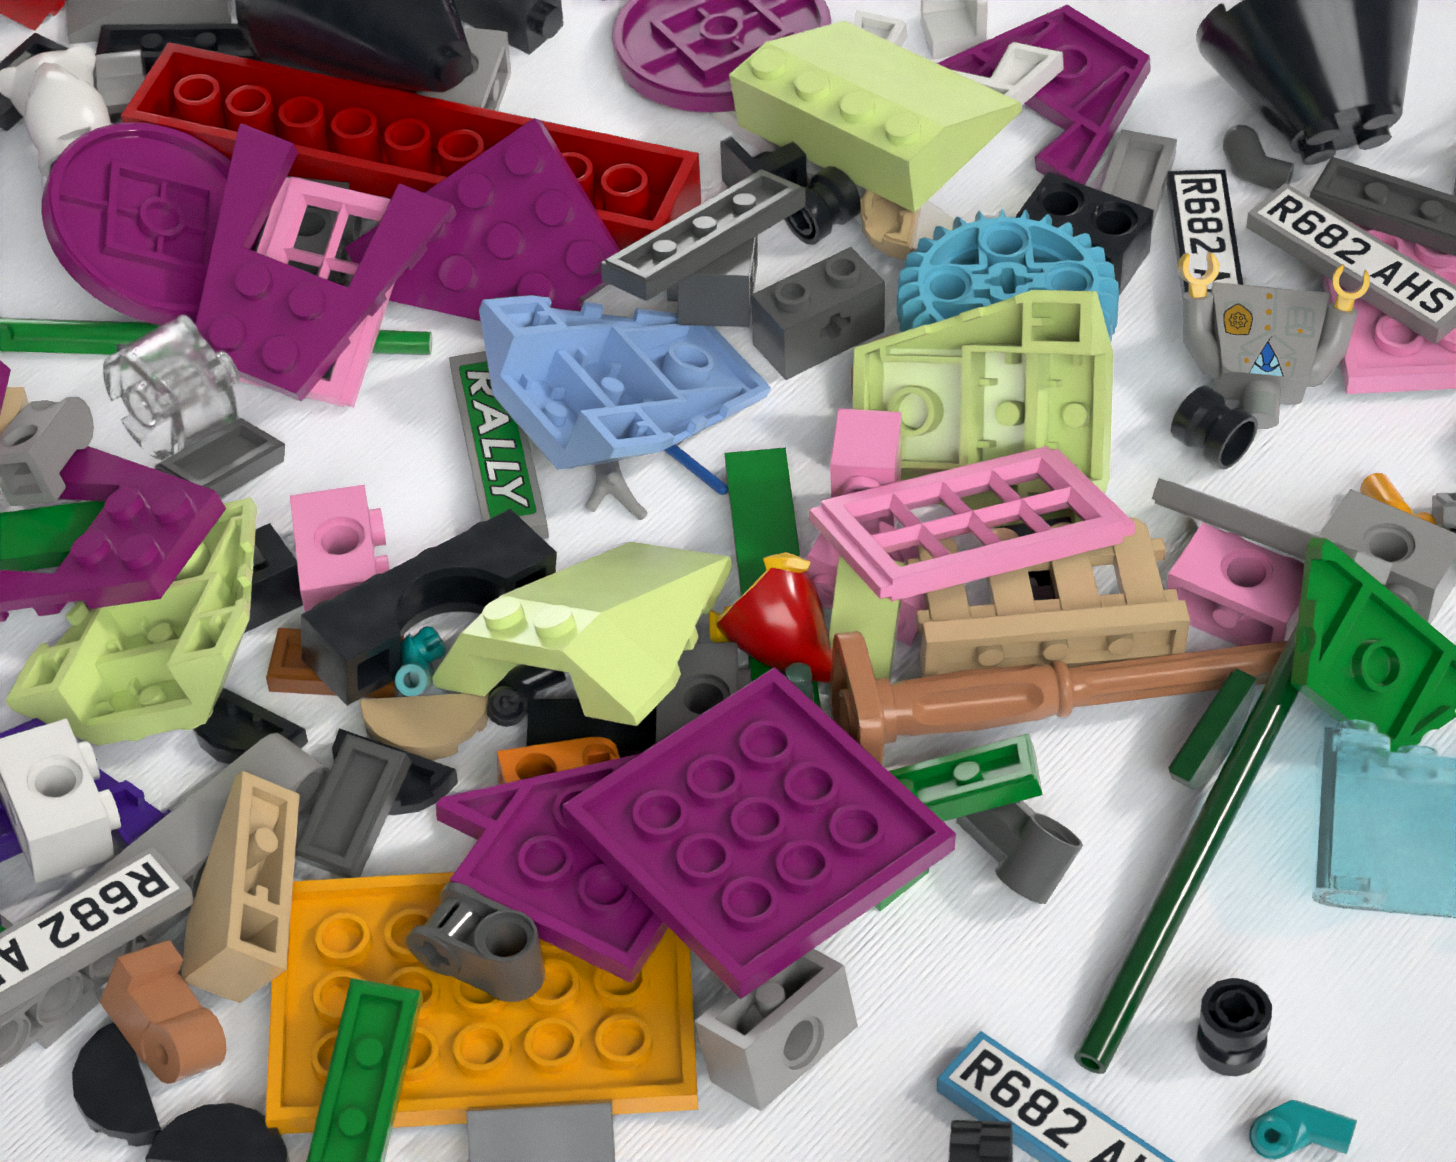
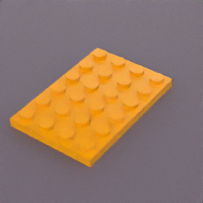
M455 872L293 881L286 971L271 982L265 1115L267 1128L277 1127L280 1134L314 1132L351 978L421 990L423 996L393 1128L466 1124L467 1108L479 1106L612 1099L613 1115L699 1110L691 949L670 928H668L632 984L539 938L545 966V980L541 988L532 997L525 1000L506 1002L498 1000L491 994L452 976H444L427 968L416 959L406 944V936L415 926H424L440 905L439 893L450 882V878Z

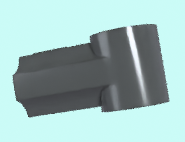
M1024 801L962 816L956 820V823L999 863L995 869L997 877L1011 890L1039 904H1046L1083 847L1082 841L1071 830L1046 815L1036 813Z

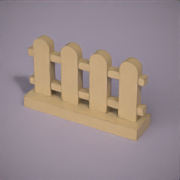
M1129 517L1136 523L1135 534L1123 537V543L986 577L991 600L989 605L969 606L965 583L924 593L927 610H918L916 613L918 634L922 633L920 653L922 677L971 669L1014 667L1030 664L1049 665L1058 660L1063 661L1068 668L1185 653L1190 626L1186 601L1178 599L1176 589L1163 590L1156 562L1165 560L1166 547L1164 539H1151L1146 524L1139 519ZM1067 522L1057 523V524L1051 526V528L1054 529V528L1062 527V526L1069 525V524H1072V523H1067ZM1007 528L992 529L1002 541L1019 537L1016 532ZM952 538L939 540L951 554L958 553L957 544ZM918 545V558L907 559V565L933 558L921 545ZM1113 565L1120 594L1099 595L1092 566ZM1049 570L1056 599L1034 601L1028 572Z

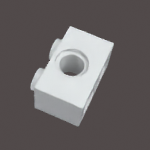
M67 718L0 738V797L35 883L113 859L114 850L111 831L121 828L119 813L111 791L107 789L98 792L94 780L100 779V774L93 749L88 740L77 743Z

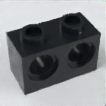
M1050 172L1046 173L1016 214V218H1020L1026 209L1029 219L1041 221L1049 214L1052 219V226L1056 228L1067 222L1071 223L1073 237L1084 233L1089 234L1091 248H1103L1106 258L1105 262L1114 265L1119 296L1150 253L1153 209Z

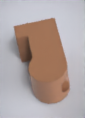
M170 939L117 957L100 999V1004L140 1060L145 1062L153 1074L166 1084L175 1083L220 1066L225 1060L227 1051L225 1034L218 1018L211 1010L201 1006L179 974L184 960Z

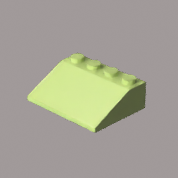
M847 21L768 41L729 74L738 126L780 147L794 142L806 153L807 160L823 168L834 166L850 177L853 183L914 213L1022 112L1021 102Z

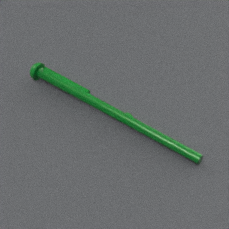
M0 318V351L120 355L118 345L184 347L191 345L195 324L162 326L147 322ZM379 330L372 353L431 355L432 332Z

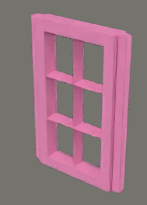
M286 177L272 205L257 253L285 264L292 260L320 267L317 276L327 280L331 270L354 275L359 263L335 258L348 216L350 214L381 221L391 199L301 178ZM307 205L338 212L324 255L293 248ZM394 284L386 292L387 300L373 316L367 315L349 337L351 343L333 363L329 378L322 377L305 398L342 407H355ZM217 369L218 374L221 376L229 377L235 381L263 387L261 385H258L256 383H253L251 381H248L246 379H243L221 369Z

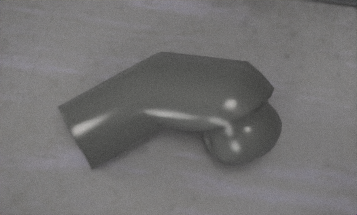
M1236 125L1226 132L1223 138V151L1236 177L1277 189L1284 183L1290 185L1294 172V163L1266 156L1258 133L1253 128L1247 125Z

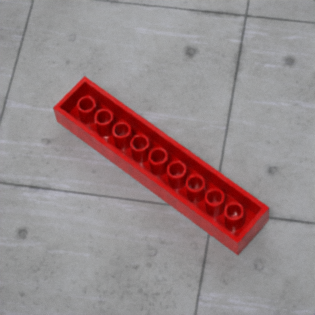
M168 42L121 114L122 123L155 124L189 134L210 145L229 160L232 159L240 124H244L294 144L298 155L287 176L350 182V187L353 191L392 199L398 184L423 193L427 192L533 119ZM541 120L620 251L701 204L699 153Z

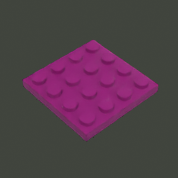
M776 667L562 804L563 822L740 999L747 996L955 850L956 833Z

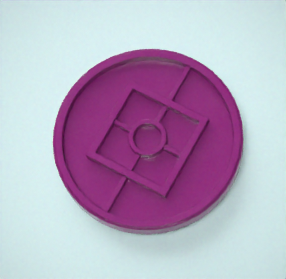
M628 0L619 11L612 28L614 60L620 75L626 83L636 92L656 103L694 112L735 111L729 74L768 41L832 24L831 14L825 0Z
M118 123L86 132L63 150L53 165L45 183L41 200V214L48 242L68 274L84 290L106 306L147 323L162 326L196 324L231 160L210 145L189 134L155 124ZM266 219L250 249L252 251L256 249Z

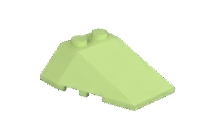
M1030 290L985 307H978L945 320L919 326L855 347L852 409L901 412V481L1048 446L1051 450L1058 449L1105 494L1110 479L1114 353L1097 291ZM1041 479L1010 486L1021 498L1052 491ZM991 490L961 498L971 510L1003 503ZM942 502L937 503L939 505L946 507ZM1070 508L1039 515L1043 520L1070 516L1072 524L1082 521ZM1019 520V521H1015V522H1011V523H1007V524H1003V525H999V526H995V527L1007 526V525H1014V524H1021V523H1023V522H1022L1021 520Z
M249 497L224 503L226 510L161 599L95 609L86 607L84 602H77L65 615L72 626L54 646L49 647L47 643H41L28 658L5 700L11 710L32 719L38 718L46 724L67 718L75 737L85 741L88 740L97 746L125 740L138 741L149 735L178 729L191 730L206 724L227 681L250 618L257 505L253 499Z
M628 542L503 594L487 604L483 612L460 633L432 676L435 687L485 697L518 664L568 672L571 675L585 716L637 726L676 686L681 675L678 661L684 650H693L699 638L695 626L701 614H709L710 610L713 609L733 567L730 557Z

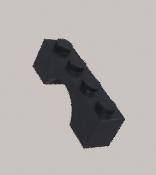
M508 509L487 521L476 523L469 530L435 547L423 550L417 556L384 573L373 575L364 583L330 600L322 601L311 610L301 614L302 660L348 706L395 681V676L400 669L401 638L415 624L428 617L448 612L481 614L485 606L496 600L499 596L556 573L557 552L513 510Z

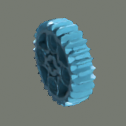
M1002 208L997 218L986 219L981 211H978L975 215V221L971 223H966L960 217H955L952 231L942 226H936L933 232V240L925 237L919 239L917 251L907 254L905 268L900 270V277L898 279L897 316L900 323V332L960 315V313L978 307H985L1030 290L1097 291L1111 342L1112 335L1115 334V328L1117 327L1119 311L1118 282L1115 280L1114 265L1105 262L1106 258L1103 248H1091L1089 234L1084 233L1073 237L1071 223L1067 222L1056 228L1052 226V219L1049 214L1041 221L1029 219L1026 209L1020 218L1006 217Z

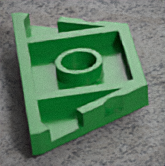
M1311 538L1306 547L1291 685L1380 757L1398 759L1418 745L1425 733L1433 729L1439 730L1456 718V645L1328 538Z

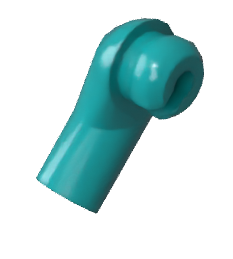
M423 627L414 636L409 633L401 642L400 669L395 676V685L406 696H417L432 686V676L435 673L432 662L441 659L446 654L447 647L433 627Z
M1289 1100L1257 1117L1250 1127L1249 1139L1251 1146L1257 1154L1267 1159L1286 1157L1312 1143L1347 1154L1353 1139L1357 1119L1299 1100Z

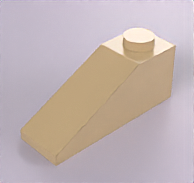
M241 771L235 776L193 901L194 904L191 907L186 922L184 961L182 963L181 976L187 984L241 1003L286 971L300 794L245 771Z

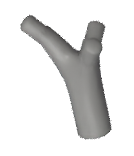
M619 461L594 465L596 481L593 492L585 504L586 509L595 512L605 496L612 494L638 520H643L648 512L637 501L627 486L619 466Z

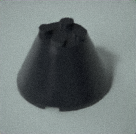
M1243 0L1228 11H1226L1225 5L1220 3L1200 23L1196 33V42L1201 56L1292 151L1301 155L1303 164L1313 165L1329 160L1335 156L1338 150L1358 145V148L1361 150H1368L1379 147L1391 140L1392 135L1389 128L1397 123L1403 113L1419 0Z

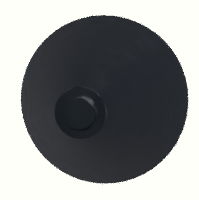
M235 0L236 17L242 38L252 53L265 63L390 89L426 92H446L451 90L465 79L471 64V51L455 0Z

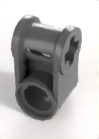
M449 882L439 893L440 905L424 926H415L406 936V944L409 950L427 968L444 976H452L491 994L498 1000L506 1002L525 1000L532 997L541 988L545 980V966L538 931L532 918L523 912L510 909L490 900L469 886L458 882Z

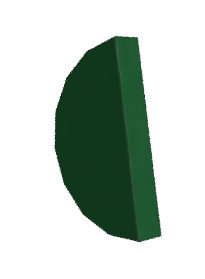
M1237 668L1234 672H1230L1168 767L1169 774L1173 780L1193 790L1201 788L1212 778L1227 757L1246 720L1255 694L1256 677Z

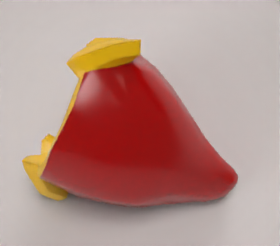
M787 552L763 558L766 571L732 606H725L721 614L710 610V639L713 643L737 642V648L767 666L776 667L779 670L811 681L829 683L832 649L816 585L807 572L811 562Z

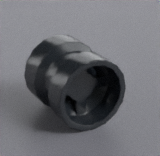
M828 166L811 178L810 186H801L805 188V207L784 220L799 240L808 245H815L831 234L834 224L844 225L861 213V197L850 177L842 170L834 166Z
M1203 385L1192 391L1181 403L1172 420L1170 432L1175 439L1184 445L1201 448L1206 460L1219 469L1225 470L1236 464L1248 451L1256 436L1258 421L1254 416L1241 408H1229L1225 405L1224 397L1209 386Z
M1228 978L1217 981L1207 988L1201 999L1200 1018L1196 1034V1051L1200 1060L1210 1070L1221 1075L1237 1077L1251 1073L1262 1063L1266 1055L1268 1032L1272 1021V1003L1268 994L1259 985L1246 979Z

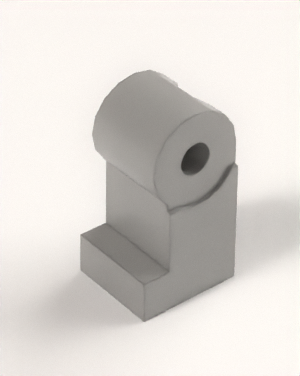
M141 49L96 55L97 91L104 98L111 124H114L121 118V114L147 76Z
M66 397L60 402L49 400L31 401L20 414L16 415L0 435V487L10 506L56 502L65 490L66 486L59 474L74 452L85 449L93 438V416L89 406L80 397Z

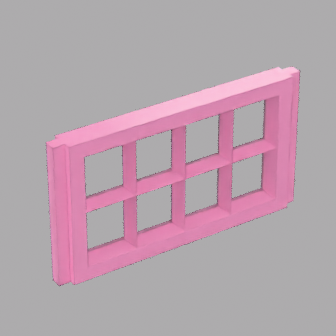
M1048 446L821 500V506L809 509V521L879 599L888 597L891 601L1123 543V537L1135 534L1136 524L1058 449L1051 450ZM1041 479L1052 491L1021 498L1010 486ZM991 490L1003 503L971 510L961 498ZM942 502L954 515L921 523L910 510ZM1070 508L1082 521L1052 529L1039 515ZM893 515L902 524L903 528L870 535L859 522ZM1021 520L1034 534L1002 541L990 528ZM972 533L984 546L951 554L939 540ZM921 545L933 559L899 567L887 553Z

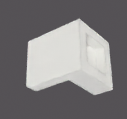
M988 0L920 1V25L933 59L951 57L987 41Z

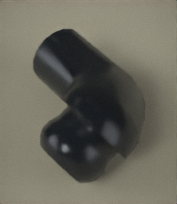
M524 664L515 666L489 692L488 717L499 726L509 727L518 724L527 715L528 700L534 699L537 692L566 681L564 672Z

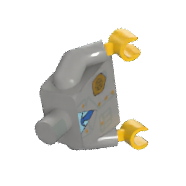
M1207 251V271L1203 276L1194 278L1189 271L1190 254H1183L1178 261L1177 268L1181 278L1189 283V292L1183 294L1182 336L1184 345L1201 373L1213 378L1216 392L1226 399L1243 400V410L1257 419L1258 429H1269L1279 424L1280 404L1296 405L1302 403L1307 387L1322 385L1347 354L1358 311L1353 308L1354 301L1362 297L1370 286L1368 271L1364 270L1362 284L1357 291L1346 292L1339 285V278L1343 272L1344 264L1336 268L1332 275V285L1337 292L1335 303L1328 304L1329 293L1217 282H1213L1211 291L1208 292L1207 285L1214 281L1219 273L1218 259L1213 253Z

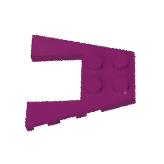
M240 124L190 353L200 362L302 402L351 343L349 337L367 315L373 316L387 300L386 292L406 268L410 271L428 250L426 244L444 223L448 225L451 223L457 212L452 203L398 184L348 288L252 251L250 249L298 155V151L294 144L289 141Z
M87 446L85 449L76 450L59 473L66 488L58 499L105 502L104 508L86 532L73 543L70 553L54 574L0 570V622L7 620L10 615L8 611L33 608L38 616L59 614L68 602L84 600L90 609L161 599L226 510V507L213 489Z

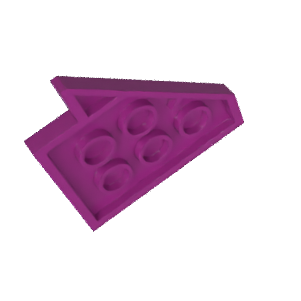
M640 754L445 796L439 799L436 804V820L478 840L452 875L450 882L467 885L490 900L525 913L532 918L540 939L631 984L633 983L669 927L563 822L562 804Z

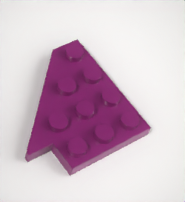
M533 118L425 192V194L452 203L457 213L449 225L444 223L426 244L428 250L410 271L406 268L396 280L389 301L476 321H481L479 308L482 300L534 295L549 297L552 302L550 308L581 311L585 300L609 285L602 281L601 262L618 253L620 249L543 122ZM378 225L344 248L352 262L360 264Z

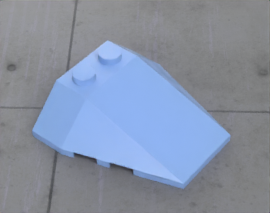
M534 295L482 300L479 308L493 396L557 470L610 463L661 452L766 398L771 389L768 383L714 326L678 325V313L636 308L633 318L602 314L604 311L603 305L584 302L581 311L550 308L552 302L549 297Z

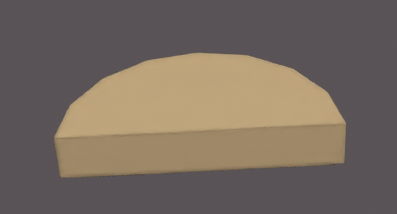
M866 189L860 201L863 234L871 246L890 257L906 260L907 254L913 250L921 207L914 213Z
M460 693L359 700L366 733L370 738L429 760L450 757L459 752L458 745L472 738L477 730L478 732L483 731L487 726L489 718L487 715L489 693L485 697Z

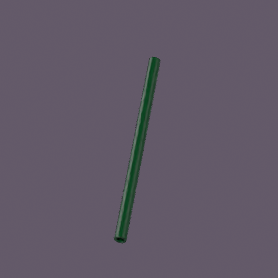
M1297 624L1074 1054L1075 1061L1090 1072L1096 1074L1106 1073L1299 694V691L1291 685Z

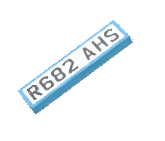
M981 1030L937 1078V1092L979 1121L1012 1122L1013 1144L1039 1162H1175Z

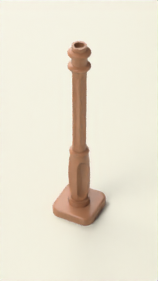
M861 632L836 633L833 639L829 681L831 719L882 765L885 744L895 743L897 735L916 736L977 731L1042 720L1053 715L1064 718L1069 716L1075 707L1214 691L1221 688L1230 672H1234L1236 668L1256 677V685L1266 684L1287 641L1068 668L1063 661L1058 660L1049 665L1030 664L1014 667L971 669L902 680L890 685L887 677L875 679L867 645Z

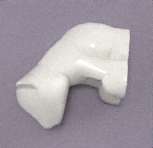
M77 44L63 51L40 53L25 60L17 67L0 70V93L9 98L18 112L24 117V125L28 135L38 151V168L41 173L43 189L57 158L70 143L86 132L111 125L104 98L94 88L92 71L95 66L96 56L94 51L85 44Z

